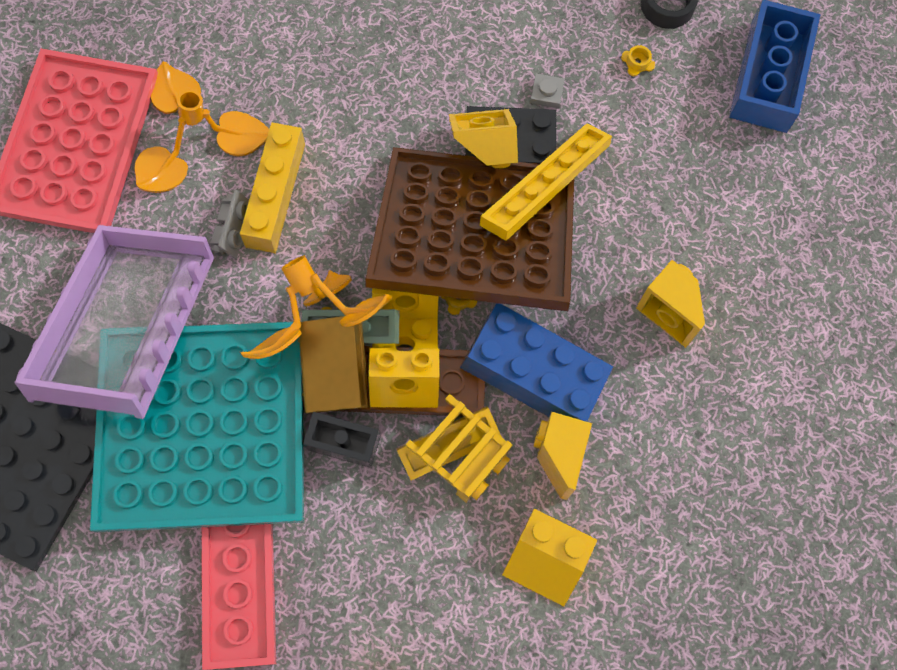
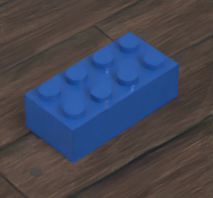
M768 0L761 1L751 22L729 118L784 133L789 131L800 113L821 14Z
M496 303L488 314L460 368L547 417H550L551 413L555 412L587 422L613 366L505 305Z

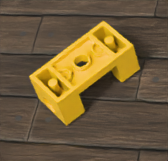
M372 288V297L390 294L393 297L380 310L395 309L400 310L399 344H372V348H370V407L438 408L439 296ZM402 344H408L414 349L412 351H398L396 348Z

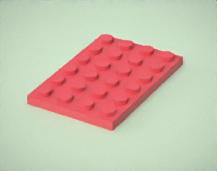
M41 48L0 159V216L95 233L98 225L111 226L151 103V94L158 75L157 70Z

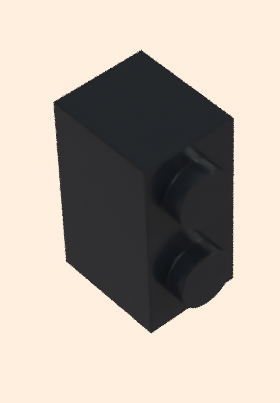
M313 412L303 445L308 451L372 468L381 435L379 429Z

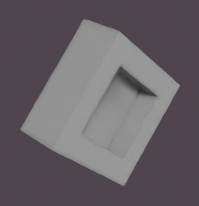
M536 73L530 103L559 109L565 78Z

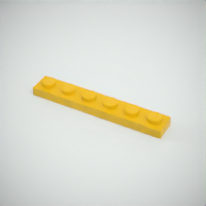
M586 123L482 214L480 226L507 241L610 146L612 136Z

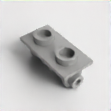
M234 190L233 194H227L226 198L222 199L217 221L225 224L224 226H215L211 241L209 242L212 254L222 256L223 252H226L234 259H237L239 249L244 244L240 231L249 202L238 190Z

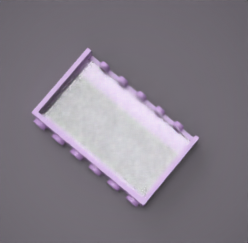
M98 225L95 233L89 239L87 248L80 261L76 263L74 272L66 287L62 289L60 298L52 313L49 314L39 338L34 342L32 351L24 366L17 374V379L14 383L28 402H34V400L130 414L134 415L135 418L144 419L213 262L214 257L206 237Z

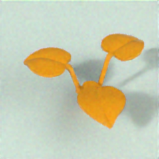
M163 61L157 69L158 75L151 94V101L154 107L162 113L171 114L178 110L179 125L175 146L172 153L164 147L155 146L147 148L139 154L135 162L136 186L143 191L161 193L170 191L183 182L188 172V165L184 160L177 158L180 151L184 126L186 124L194 126L205 118L211 128L219 132L216 139L220 149L233 156H246L256 151L266 142L269 128L255 117L239 111L223 113L220 116L219 125H217L211 118L210 111L203 109V98L199 83L189 74L175 69Z
M300 256L281 268L290 284L285 289L289 294L291 303L292 325L274 333L251 351L240 353L243 357L250 359L269 357L287 348L302 334L299 329L301 322L295 293L299 292L301 297L311 294L303 302L306 307L328 297L346 315L339 321L342 327H351L366 321L391 301L393 297L390 294H385L364 300L355 308L346 307L334 294L341 291L352 281L351 276L340 275L329 270L327 277L322 282L317 273L312 269L306 256Z

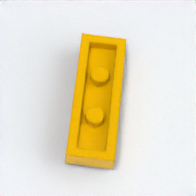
M488 407L473 413L478 415L481 421L490 428L492 427L501 436ZM463 417L452 422L426 454L436 461L469 423V420ZM475 427L442 466L469 454L485 436V433ZM433 432L412 442L420 448ZM405 445L396 448L411 481L433 471L430 466Z

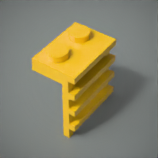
M449 394L445 401L454 409L420 448L411 440L405 446L456 488V495L465 503L471 497L477 501L489 486L485 482L492 471L498 475L511 460L506 455L510 451L512 444L508 440L505 441L496 433V430L487 426L478 415H474L461 401H457ZM461 413L469 420V423L435 461L426 452ZM475 427L479 428L485 433V436L456 470L450 474L442 465Z

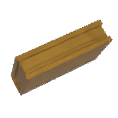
M344 316L301 322L299 329L302 334L299 336L298 342L300 344L303 382L302 395L304 396L305 413L369 407L362 323L351 327H342L339 321Z

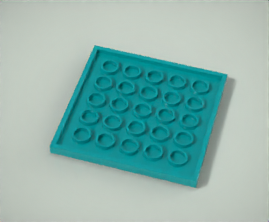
M293 322L184 326L144 419L135 418L134 415L97 410L90 531L113 532L304 523L303 382L299 337L287 348L269 357L250 359L243 357L240 353L251 351L274 333L290 327ZM148 328L101 330L98 389L120 391Z

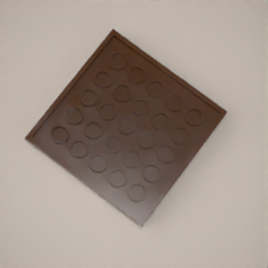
M393 147L365 277V288L568 312L571 300L574 179L505 241L480 226L481 215L540 164L518 162L511 163L506 168H493L492 165L487 166L474 156Z

